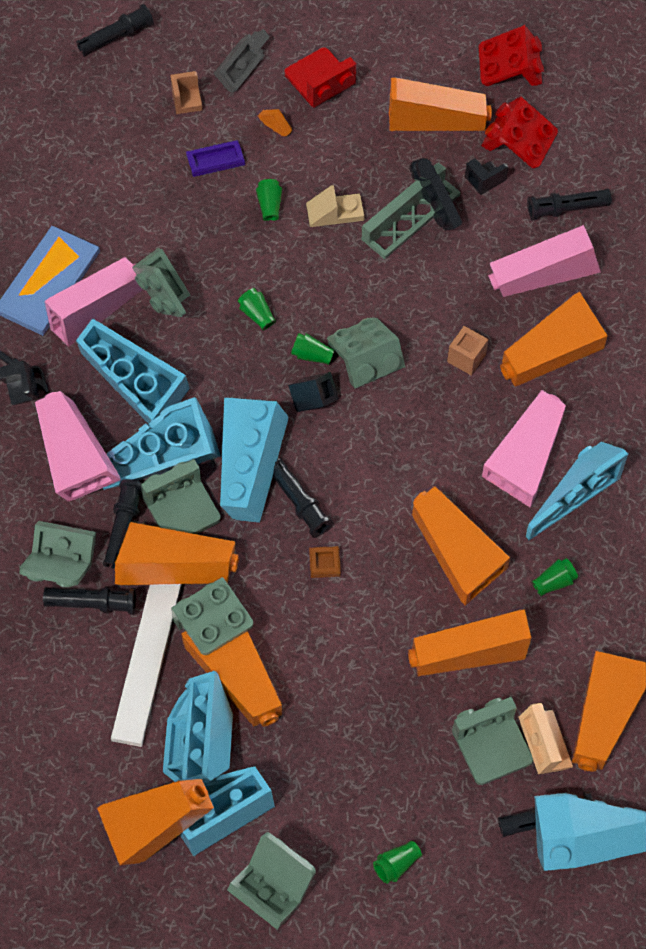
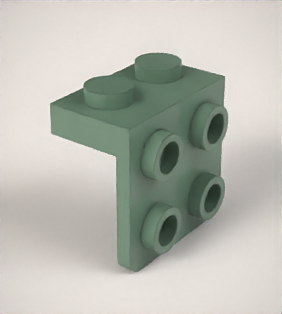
M157 248L132 267L136 273L135 280L151 297L149 302L156 312L182 317L186 314V311L181 302L189 297L190 293L163 249Z
M378 318L363 319L359 324L347 329H339L327 338L328 344L345 361L348 377L354 388H358L405 367L399 338Z
M194 459L189 462H180L170 471L161 475L155 474L141 484L143 500L160 528L197 534L220 522V514L201 483L200 468Z
M38 521L35 524L32 553L20 566L19 574L27 576L32 581H53L62 587L78 585L92 565L96 532Z
M223 577L213 583H209L200 591L188 598L182 599L175 606L171 607L173 622L179 630L185 629L202 655L211 654L253 627L252 618Z
M512 697L504 700L502 698H495L486 703L482 709L477 711L468 709L457 715V719L454 720L452 733L478 785L487 784L532 764L533 757L514 720L517 707Z
M266 832L260 838L249 865L230 882L227 891L278 930L300 906L316 874V870L305 858H302L286 846L283 841Z

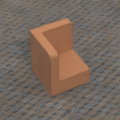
M197 72L170 75L176 114L201 111L202 102L198 88Z
M463 326L449 346L447 362L472 376L486 356L488 339Z

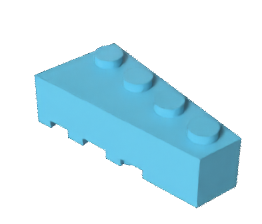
M95 319L89 322L76 340L81 354L147 423H150L159 416L160 412L168 406L179 403L190 389L186 375Z
M224 398L220 506L232 519L260 523L274 473L275 461H277L289 418L277 401Z

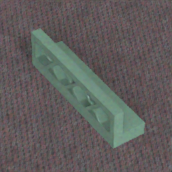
M438 162L434 165L437 174H439L446 190L450 193L449 196L453 202L460 196L461 192L445 180L446 168ZM419 181L411 184L362 226L361 240L384 259L389 257L434 218L435 212L431 204L424 199L421 191L422 186ZM430 204L431 211L427 215H415V207L417 205ZM400 220H412V227L408 231H396L397 222ZM381 236H393V244L386 250L375 242Z

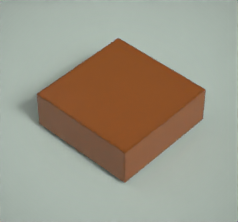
M339 546L309 548L311 578L341 576Z

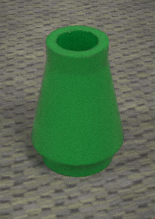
M275 179L261 180L258 182V187L255 190L264 221L279 219L283 188L280 186L279 181Z
M252 288L239 297L237 301L240 304L239 309L260 326L263 331L275 324L276 320L262 292Z
M298 333L291 354L297 356L296 359L329 365L335 349L326 346L308 333L305 335Z
M567 558L563 560L557 559L539 577L531 582L541 597L547 593L573 585V581L578 579V574Z
M409 841L402 846L379 854L377 860L373 862V867L378 877L384 883L397 882L412 864L422 857V853L414 841Z

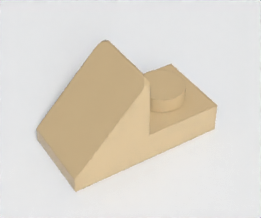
M334 185L328 187L306 203L310 227L364 221L360 194L336 196Z

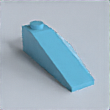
M195 397L168 406L154 420L144 424L138 429L137 433L125 442L122 441L107 453V456L120 475V479L134 481L168 472L180 462H189L194 459L199 464L220 457L213 429ZM120 481L104 487L103 490L119 486Z
M600 442L594 447L588 446L579 453L578 459L529 523L526 532L528 540H531L621 478L628 453L624 449L604 442Z
M567 793L534 796L537 853L544 871L577 868L646 852V811L629 807L620 808L607 805L605 802L598 800L581 799L576 795Z

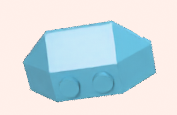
M216 671L188 679L185 685L187 689L178 698L167 719L163 773L174 782L202 779L203 783L213 780L230 768L233 714L219 674Z

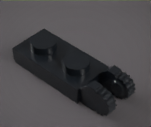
M421 158L414 160L409 165L410 172L412 173L411 176L413 180L420 182L422 195L431 204L435 212L434 219L436 223L445 231L462 225L463 222L430 159Z

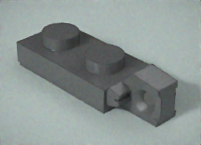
M264 29L258 32L255 31L252 35H245L213 73L228 91H237L264 57V51L261 47L270 37Z

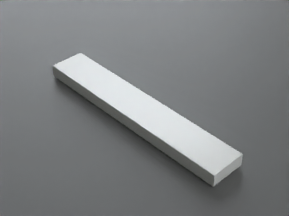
M182 584L149 586L111 735V741L139 747L143 745L173 623L171 607L178 603Z

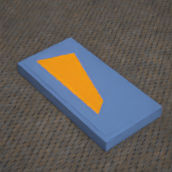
M51 226L0 299V316L43 336L50 326L45 301L80 282L100 253L99 247Z

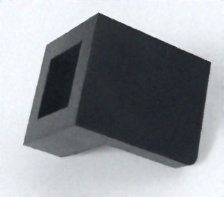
M474 158L466 163L465 178L482 195L507 180L509 167L505 163L496 167L491 161L481 165Z
M22 360L0 367V381L7 384L12 405L40 399L33 366Z
M331 372L304 377L288 385L297 412L324 407L339 399Z

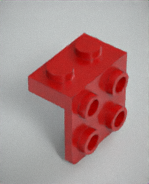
M524 25L482 41L479 44L481 83L485 86H490L522 74L531 86L542 84L541 73L544 72V67L540 59L542 45L537 36L534 37Z
M323 47L285 69V77L314 108L356 84L357 64L351 57L339 62L327 48Z
M520 96L510 103H503L496 111L497 118L486 129V138L481 146L486 150L492 151L505 144L531 168H537L541 165L558 130Z

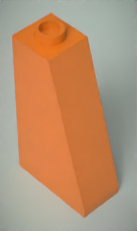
M391 78L389 131H485L486 121H491V105H486V94L401 78Z
M578 292L504 351L502 364L500 365L501 372L506 380L511 379L516 387L604 349L607 334L581 293Z
M434 486L428 492H421L414 499L412 516L460 601L466 606L508 569L510 557L437 487Z
M130 522L115 562V584H209L222 577L228 583L231 572L237 571L239 555L234 554L235 541Z
M525 609L414 638L412 649L408 650L410 667H416L418 676L525 660L531 641Z
M248 631L209 655H202L187 632L182 633L185 649L206 673L216 671L219 674L226 696L253 726L261 724L265 727L278 721V716L282 715V704Z
M595 651L572 763L578 764L580 769L594 772L597 769L602 770L646 690V662Z
M194 779L176 781L102 804L97 809L119 865H128L146 861L210 812L214 806L203 780Z

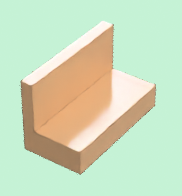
M542 703L530 705L519 716V720L538 774L572 768L573 765L553 710L545 711Z

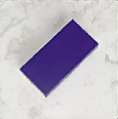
M238 140L186 152L193 177L245 165Z

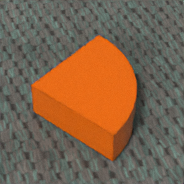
M279 109L263 110L258 115L259 119L266 126L281 136H288L291 133L292 128Z

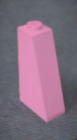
M584 225L491 262L490 266L493 273L488 276L494 291L500 289L502 296L505 297L601 273L590 238Z
M124 257L48 298L45 301L50 329L68 347L75 343L92 319L102 322L143 290L135 280L136 273L132 269L136 263L132 264Z
M541 390L486 461L482 477L531 507L536 498L566 405L557 396Z
M61 391L49 393L45 398L35 402L55 493L65 500L71 501L121 480L120 475L73 400Z

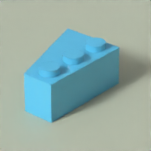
M256 767L217 776L215 780L205 782L204 785L214 808L183 831L180 836L192 855L195 856L275 807L272 791Z

